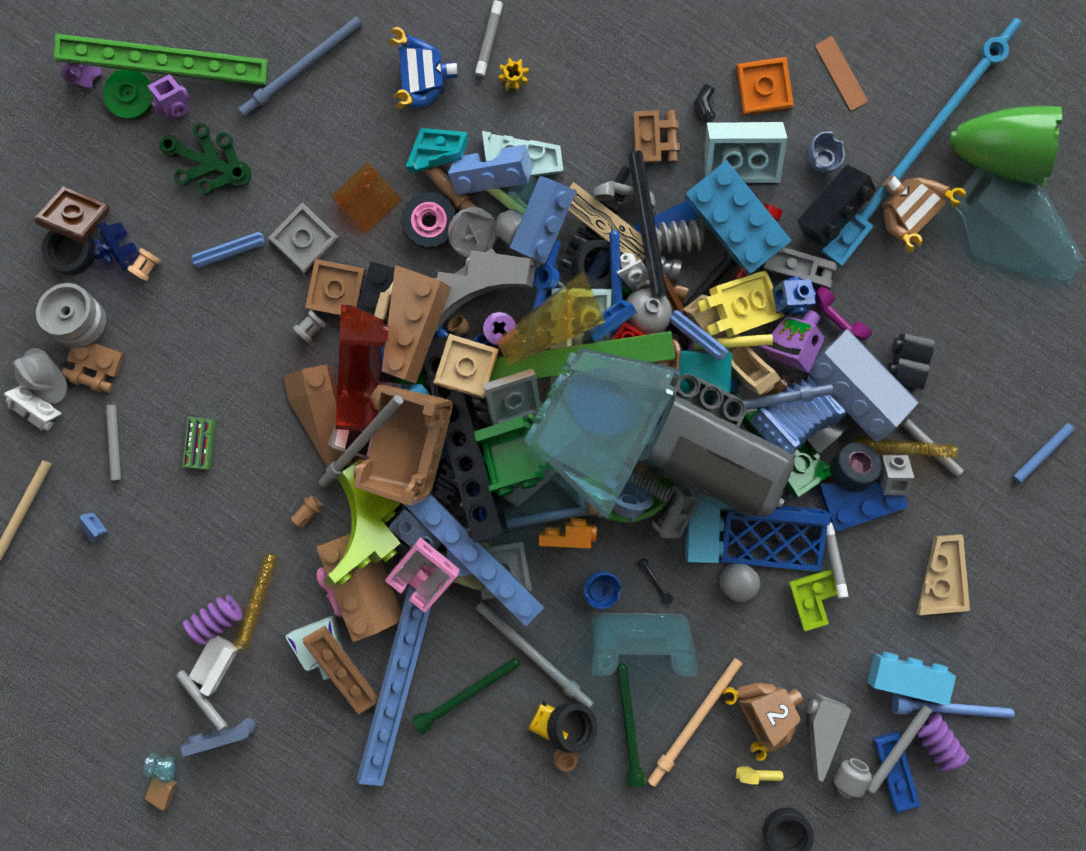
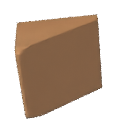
M154 774L145 799L158 809L165 811L170 806L177 782Z

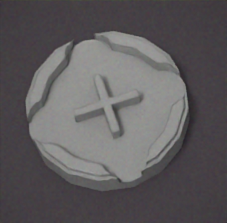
M469 207L461 210L453 217L449 224L448 238L451 246L458 254L464 257H470L471 250L489 251L497 241L494 218L489 212L479 207Z

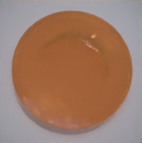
M785 373L778 375L780 380L768 392L770 395L778 394L779 391L782 392L789 385L790 378Z

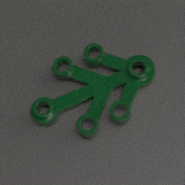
M204 123L195 124L193 133L200 139L206 154L182 145L180 140L172 135L164 136L159 143L160 150L168 157L181 155L201 164L187 171L178 169L174 173V180L182 186H186L192 180L215 170L225 173L211 181L206 178L198 181L197 189L204 195H210L214 190L230 183L241 187L248 184L251 180L252 171L245 162L239 161L233 147V138L226 132H221L216 137V143L225 151L228 164L220 161L210 138V129ZM204 127L205 133L203 135H199L198 130ZM228 137V142L221 144L222 138ZM172 141V147L166 149L167 142ZM241 169V176L235 177V171ZM181 174H186L184 181L179 180ZM209 183V189L203 191V184Z

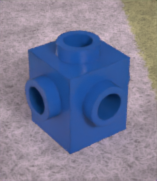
M791 277L772 289L776 313L791 312V315H801L807 312L806 309L816 304V293L811 279L801 280V277Z

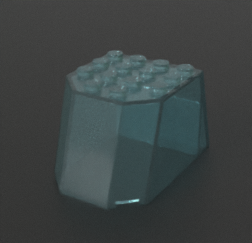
M579 348L576 354L571 352L561 369L565 373H560L547 394L551 399L547 398L540 407L535 417V420L539 422L538 424L534 423L529 428L522 443L526 444L524 451L589 515L595 518L608 519L675 387L670 385L671 380L678 378L680 370Z

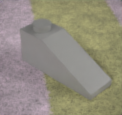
M816 694L815 699H811L807 708L813 773L818 780L823 782L851 710L843 703Z

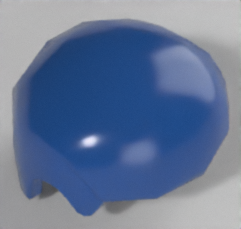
M594 572L584 582L583 598L595 609H608L619 601L622 584L615 575L609 572Z

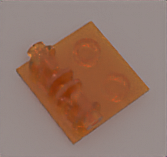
M369 162L363 165L331 195L365 234L402 200Z

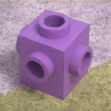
M170 74L147 86L153 98L150 101L153 109L158 115L163 114L168 122L191 111L187 102L190 97L186 89L182 85L179 86Z

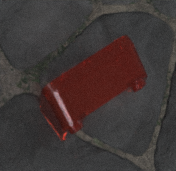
M341 304L335 430L364 431L378 415V410L374 409L371 398L374 390L379 385L381 348L384 346V341H388L389 325H384V320L353 305Z

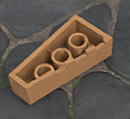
M395 265L382 372L413 383L417 382L451 290L449 285L440 280Z

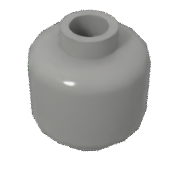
M515 209L502 212L496 218L495 232L509 246L523 217V214Z
M855 758L842 761L834 776V784L838 788V792L848 799L864 796L872 780L869 767L861 760Z

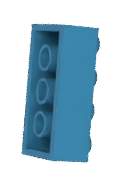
M727 160L685 194V200L747 276L792 241Z

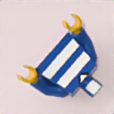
M395 27L389 32L395 34L397 39L391 38L388 42L391 46H397L400 43L402 47H399L402 90H399L393 97L400 98L403 102H398L396 108L401 110L406 105L409 107H427L438 99L440 94L445 92L444 79L458 78L457 62L443 63L440 51L436 50L434 46L405 34L401 28Z

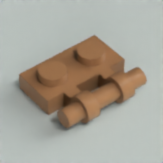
M659 110L634 111L635 151H642L644 163H660L661 153H668L669 163L678 162L680 143H677L679 121L676 120V111H666V120H659ZM660 130L667 131V143H660Z
M93 342L88 346L80 348L71 347L67 361L76 365L74 370L64 368L62 374L66 379H69L70 383L89 386L91 390L96 392L104 391L110 393L113 389V384L106 382L107 376L118 377L125 353ZM86 369L96 370V376L85 375Z

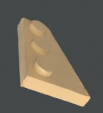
M963 535L934 536L916 614L928 615L970 611Z

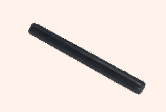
M640 150L631 151L628 159L651 294L654 298H661L667 294L644 157Z

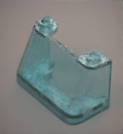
M600 613L592 619L590 625V665L592 675L606 676L614 673L618 667L619 655H671V666L675 673L680 676L698 677V663L691 623L684 615Z

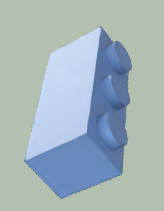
M540 176L510 248L546 263L576 191L561 183Z

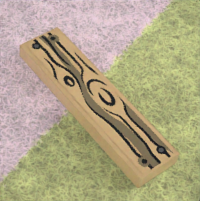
M573 182L569 188L575 190L576 193L568 212L608 242L610 232L613 230L618 231L620 235V252L622 254L631 253L636 261H642L645 258L642 235Z

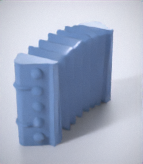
M809 375L806 381L801 379L799 384L793 382L791 388L786 387L784 393L799 390V387L810 385L813 388L821 385ZM831 395L816 397L813 398V401L803 403L799 400L763 407L751 419L750 423L766 441L788 451L793 456L797 448H800L806 439L810 438L811 434L815 435L818 430H822L823 426L827 429L830 424H837L847 415V412Z

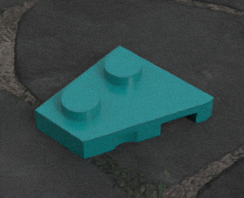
M421 128L406 164L408 173H415L462 159L469 141L467 132Z

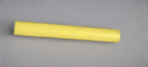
M772 334L715 338L725 348L773 345ZM693 341L694 350H704Z

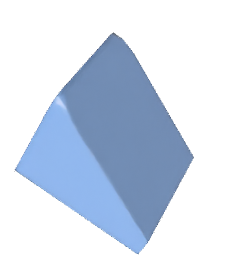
M94 513L83 514L79 517L78 524L92 543L108 533Z

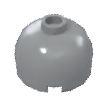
M641 288L631 293L625 300L632 304L637 311L635 315L625 322L644 335L662 333L668 328L672 308L666 296L654 298L651 294V288Z

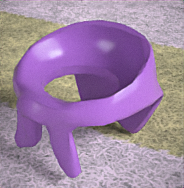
M66 63L60 70V75L71 84L91 89L93 80L101 77L102 72L99 67Z

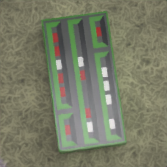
M188 417L183 467L210 469L215 420Z

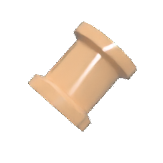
M140 248V255L134 264L128 266L127 269L139 278L148 281L149 273L155 264H159L161 260L145 249ZM147 260V263L145 264V266H144L143 269L141 270V267L143 266V264H144L145 261Z

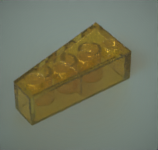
M582 270L572 280L563 285L557 292L543 301L532 312L498 338L497 343L508 366L606 322L584 271Z

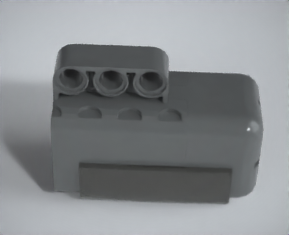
M684 374L672 379L664 397L655 404L632 455V461L646 467V473L727 513L740 517H767L771 515L777 508L783 494V488L786 487L795 463L793 456L788 451L739 428L746 413V406L740 398L692 374ZM682 380L688 384L689 389L687 393L681 390L680 384ZM705 392H708L711 396V403L709 405L705 403L703 398ZM729 403L734 409L732 416L728 415L726 410Z

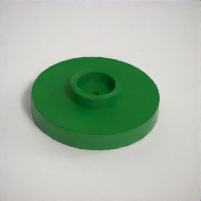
M118 70L105 82L103 88L104 102L113 114L122 119H139L145 116L152 108L150 101L153 98L147 87L152 82L142 72Z

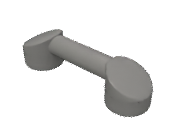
M614 181L603 183L594 188V199L600 201L614 199V193L635 198L633 186ZM650 192L653 209L655 208V197L653 193Z

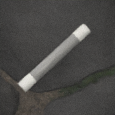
M497 0L493 1L475 75L480 77L485 76L503 3Z
M830 522V525L827 526L826 543L838 599H844L849 596L834 526Z

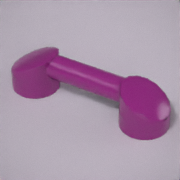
M820 286L816 290L815 299L818 308L843 332L848 328L858 340H867L872 335L871 330L865 324L857 321L851 326L830 306L836 298L827 288Z

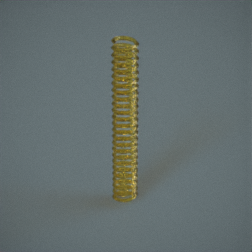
M859 436L856 439V442L859 441V443L863 441V444H866L867 442L868 446L871 443V448L873 449L875 443L876 453L878 452V444H880L879 452H882L883 443V452L886 453L888 442V454L890 453L891 443L892 454L895 451V443L896 454L899 453V444L900 454H903L904 445L905 455L907 454L908 445V454L911 455L912 444L913 456L915 455L916 444L917 456L919 453L921 456L924 455V446L925 456H928V446L930 447V457L932 456L933 446L934 457H936L937 446L938 458L940 455L942 458L944 456L948 458L949 448L951 459L953 458V448H955V459L958 454L955 444H935L934 442L931 444L930 442L922 443V441L914 443V441L910 442L909 440L907 442L905 440L897 441V439L893 441V439L885 440L884 438L876 443L872 438H860Z
M264 553L263 559L265 560L261 561L264 564L260 565L263 568H259L263 572H258L259 575L256 576L258 579L255 581L258 583H254V585L257 587H253L254 590L251 591L253 594L250 595L252 598L249 599L251 602H248V605L251 606H246L247 610L245 612L247 613L244 614L246 617H243L245 621H241L244 625H240V632L237 633L239 636L236 637L239 640H235L234 646L237 648L245 649L249 647V640H251L252 633L254 632L253 629L255 628L254 625H256L257 617H259L258 614L260 613L259 610H261L260 606L263 605L264 595L267 594L265 591L268 590L270 576L273 575V568H275L274 565L278 560L277 555Z

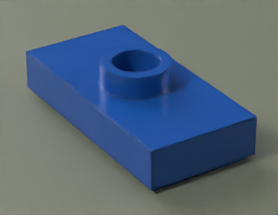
M620 300L583 326L581 330L586 337L597 342L606 334L618 330L620 325L635 315L637 311L632 304Z

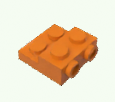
M571 518V523L565 522V532H560L558 527H545V531H540L539 546L591 548V542H596L597 527L594 524L586 523V519Z

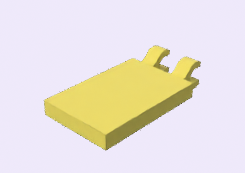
M767 270L709 289L711 296L696 302L699 312L716 306L721 320L706 326L710 336L725 331L729 338L785 317L784 313H776L772 290L773 285Z

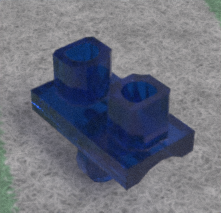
M106 222L98 224L101 230L100 234L106 244L104 245L101 239L95 240L94 244L97 249L92 252L93 257L96 260L104 259L106 264H110L113 262L110 254H113L123 271L127 270L129 263L137 259L140 253L133 242L123 247H120L117 241L128 237L121 222L107 226Z

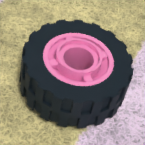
M422 192L420 195L413 196L409 202L407 201L405 209L402 210L401 224L408 240L424 250H434L435 248H442L446 243L448 244L449 224L456 215L451 202L445 199L443 195H438L434 192ZM428 215H432L437 219L432 227L423 225V219Z

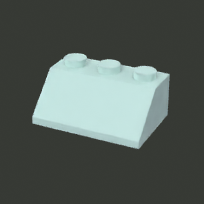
M783 122L707 123L705 177L727 160L745 183H780L787 144V135Z

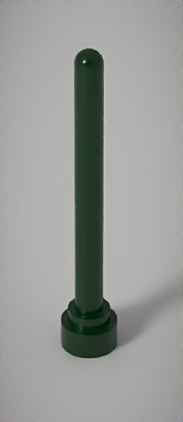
M511 659L430 713L427 711L425 713L420 712L412 717L417 730L422 735L432 729L431 726L435 724L434 721L520 666L519 659Z
M620 663L617 666L630 767L627 770L626 783L628 787H641L647 784L646 773L639 766L627 666L624 663Z

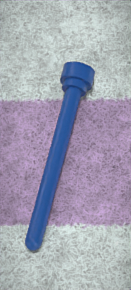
M616 230L611 231L609 234L612 306L622 300L621 277L617 273V271L621 270L620 235Z

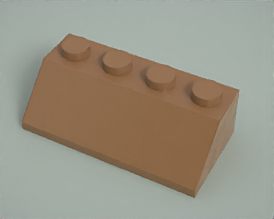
M350 534L316 547L327 576L342 559L348 546ZM382 559L376 564L372 560L361 570L355 567L349 572L352 577L340 587L337 583L332 586L353 642L374 635L399 623L402 611L392 586L385 581L388 575Z

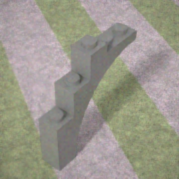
M471 250L470 257L467 258L465 265L467 276L438 272L435 279L449 285L451 290L435 332L460 306L476 296L495 289L533 287L536 262L530 258Z

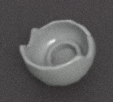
M731 563L723 569L719 576L721 590L728 598L735 602H748L756 597L760 590V577L749 565Z

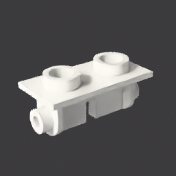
M631 253L622 254L620 258L622 269L617 271L618 275L633 292L641 288H650L648 270L642 261H636Z
M21 385L4 393L7 397L5 402L8 404V407L23 417L27 416L29 412L28 421L40 430H50L53 426L51 420L62 414L51 404L43 401L33 394L31 390Z

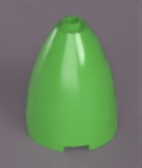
M1024 106L1003 109L978 116L958 125L957 131H951L949 146H954L953 152L963 160L992 175L1020 183L1046 186L1047 180L1045 177H1051L1059 145V128H1057V124L1062 122V107Z

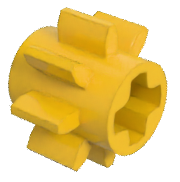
M509 58L506 66L500 65V70L504 74L498 76L499 82H506L505 88L507 91L511 87L516 88L517 92H519V87L522 83L528 85V79L524 76L529 74V68H522V59L515 62ZM518 72V76L514 75L513 78H510L509 73L514 74Z

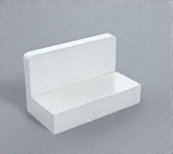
M219 635L209 640L189 675L192 680L203 685L199 692L210 696L217 690L240 647Z

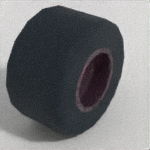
M859 442L849 443L842 447L834 456L830 465V472L838 486L850 492H860L867 489L878 479L882 471V463L876 451L867 444Z

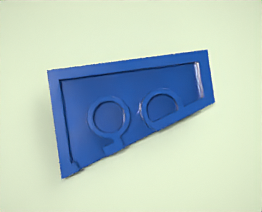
M818 483L826 509L831 515L834 531L836 532L908 507L904 495H883L880 483H873L867 489L860 492L846 491L838 486L837 483Z

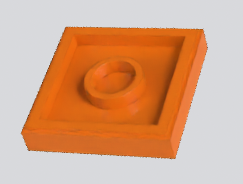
M787 57L736 65L743 116L787 110L794 107Z

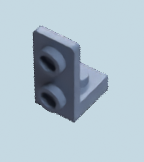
M404 504L396 512V515L388 521V528L411 548L420 537L434 549H437L442 543Z

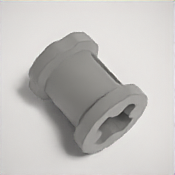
M312 310L308 312L309 315L299 325L293 327L308 343L312 341L311 338L321 328L327 326Z

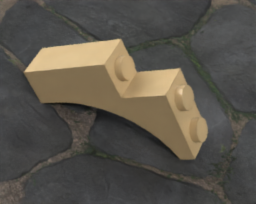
M702 294L686 306L684 312L693 323L708 334L706 326L712 325L721 319L716 306L699 312L696 302L709 297ZM725 331L711 336L714 339L728 338ZM749 346L725 348L732 353L731 373L736 381L739 382V385L761 395L773 389L774 384L780 380L776 371L767 365Z

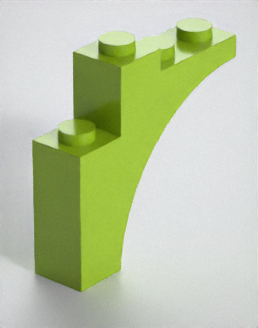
M362 458L344 470L338 478L349 501L352 521L347 549L336 568L324 579L330 588L336 583L340 587L352 576L349 572L355 567L361 570L372 560L375 564L381 559L386 563L397 553L395 548L400 544L398 539L384 524L396 515L394 510L400 505L399 502L354 487V470L359 463L361 464L364 461Z

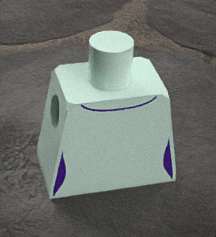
M336 615L301 627L286 635L287 641L303 668L309 671L319 667L323 680L329 679V677L305 647L303 638L326 626L342 647Z

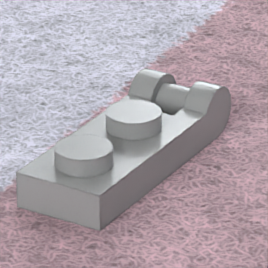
M783 247L764 263L763 270L787 277H801V280L811 279L812 284L831 289L833 282L831 276L833 272H836L838 264ZM817 267L823 269L821 276L815 275Z

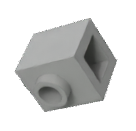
M882 455V471L879 480L883 495H909L915 477L908 455Z

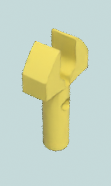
M749 766L738 767L736 771V779H740V782L747 784H759V781H782L784 777L782 771L754 770Z

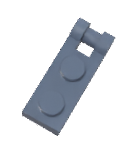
M246 718L236 727L226 729L222 733L217 729H213L211 731L212 734L203 736V733L194 734L188 737V741L180 747L182 756H189L243 740L255 730L256 723L253 719Z

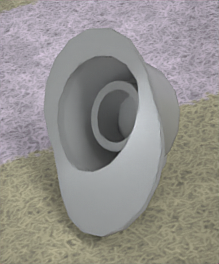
M32 348L22 358L16 359L13 362L15 378L22 387L33 390L39 398L47 403H58L64 399L67 394L66 379L44 350Z

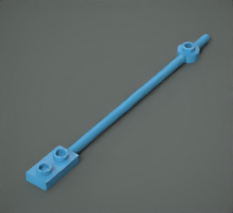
M1014 18L1000 37H992L982 45L980 50L982 60L890 176L895 175L898 180L902 178L990 65L999 64L1008 56V42L1022 25L1020 19ZM990 49L995 51L996 56L990 54ZM883 186L860 215L856 214L854 219L849 221L840 231L838 237L820 251L831 261L837 263L839 267L843 266L872 229L873 225L868 222V219L889 194Z

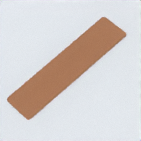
M830 36L816 44L817 51L849 109L854 110L867 103L868 100L834 38Z

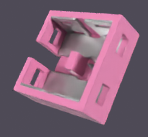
M420 537L389 573L385 581L400 594L409 583L416 589L409 601L425 613L457 577L460 569Z

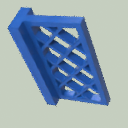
M782 505L780 509L776 508L767 517L742 515L725 506L726 514L722 539L723 556L720 557L721 562L821 572L827 526L830 525L831 515L826 509ZM731 519L742 520L747 527L735 535L730 529ZM760 522H767L772 529L760 538L753 528ZM786 524H791L796 528L797 532L785 540L778 530ZM811 526L820 527L819 536L812 542L803 534ZM751 530L758 540L746 548L739 538ZM776 532L783 543L771 551L764 541ZM801 535L808 545L796 553L789 543ZM737 541L744 551L736 557L727 556L728 547ZM762 544L769 553L762 559H755L750 552ZM787 546L794 556L787 561H779L775 554ZM812 548L817 554L816 563H804L800 557Z

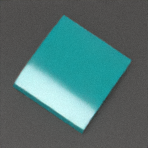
M701 350L680 351L679 376L692 374L730 393L731 352L728 351L724 359L718 361L708 352ZM682 380L680 384L681 390L687 393L689 389L688 384ZM705 392L704 401L706 404H710L711 396L708 392Z

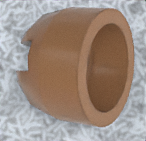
M456 315L449 321L447 328L453 335L463 337L466 331L469 332L470 326L463 315Z

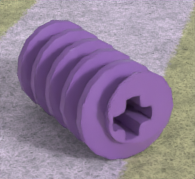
M501 312L493 313L484 322V335L493 346L498 348L508 347L516 340L517 327L511 316ZM496 327L504 328L505 334L497 333Z
M226 595V600L217 597L216 602L218 606L210 602L208 604L210 612L201 608L199 611L201 618L193 614L191 616L193 623L188 620L183 621V626L192 641L198 645H205L210 639L216 638L218 633H223L226 627H232L234 621L238 622L242 619V611L230 595Z
M939 713L930 714L916 734V737H925L921 744L924 747L930 746L927 749V753L935 755L933 757L935 763H941L939 765L941 772L961 767L968 761L970 756L960 746V742L954 737V733L948 729L947 723L942 721V716Z

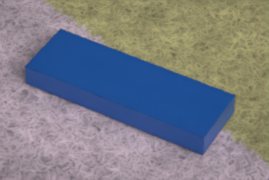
M897 731L873 738L880 765H882L899 741L900 734ZM904 751L885 778L892 806L896 813L921 806Z

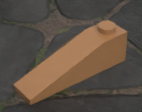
M326 364L302 369L285 375L283 378L289 403L325 465L328 467L344 453L330 447L328 444L336 421L344 422L333 366Z

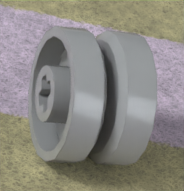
M63 283L55 285L43 294L36 308V319L44 331L52 335L63 345L80 348L88 346L101 335L106 324V313L102 305L91 297L85 289L77 284Z

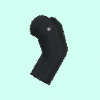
M709 84L703 85L694 101V109L698 118L706 123L712 122L715 118V112L709 103L715 89Z

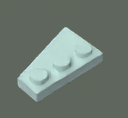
M482 131L486 162L498 157L503 148L526 144L533 164L530 177L563 173L560 145L533 140L526 141L512 136H500Z

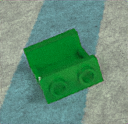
M521 416L474 432L476 442L481 443L492 484L488 486L489 492L496 493L498 496H506L514 493L513 489L532 488L538 485V481L545 479L530 420Z

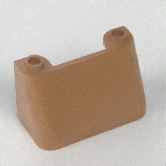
M378 385L371 398L375 410L381 412L395 395L401 396L403 403L374 434L369 459L364 460L361 464L359 463L354 470V487L412 506L427 499L432 491L452 412V401L391 386Z

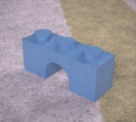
M525 144L503 148L498 157L487 162H481L478 153L464 155L462 159L452 162L448 175L456 195L526 184L529 182L533 164Z

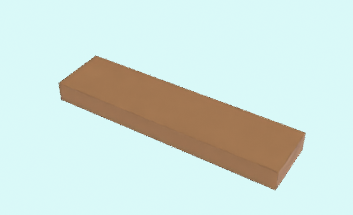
M326 626L303 638L305 647L358 715L377 704L378 695Z

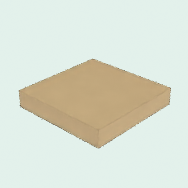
M449 334L434 385L484 399L483 384L488 383L499 349Z

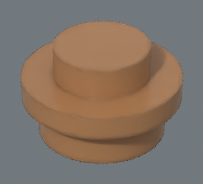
M557 749L553 760L557 768L568 772L576 767L579 757L578 753L562 752Z

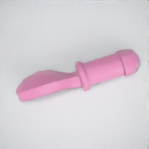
M324 567L320 568L316 574L317 582L327 591L326 597L334 609V614L337 617H343L332 587L330 588L324 581L327 577Z

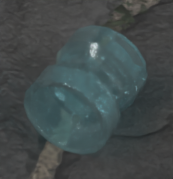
M149 753L143 767V778L151 780L159 778L161 782L170 783L176 770L177 758L172 756L163 758L159 754Z

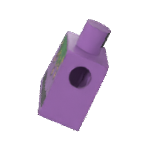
M807 310L801 320L790 316L784 318L771 333L773 345H761V348L772 361L809 373L824 341V336L816 327L821 317L816 312Z

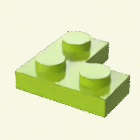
M832 568L789 581V588L803 631L828 625L829 622L822 600L837 595Z

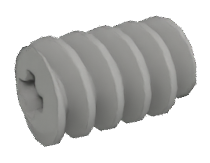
M691 219L689 226H687L684 220H681L678 228L674 221L670 222L668 229L664 222L659 224L658 230L656 228L660 255L663 247L666 248L668 254H671L673 246L676 247L678 253H681L683 245L686 246L688 252H691L693 244L696 245L698 251L702 249L704 242L702 219H700L699 225H697L694 219Z

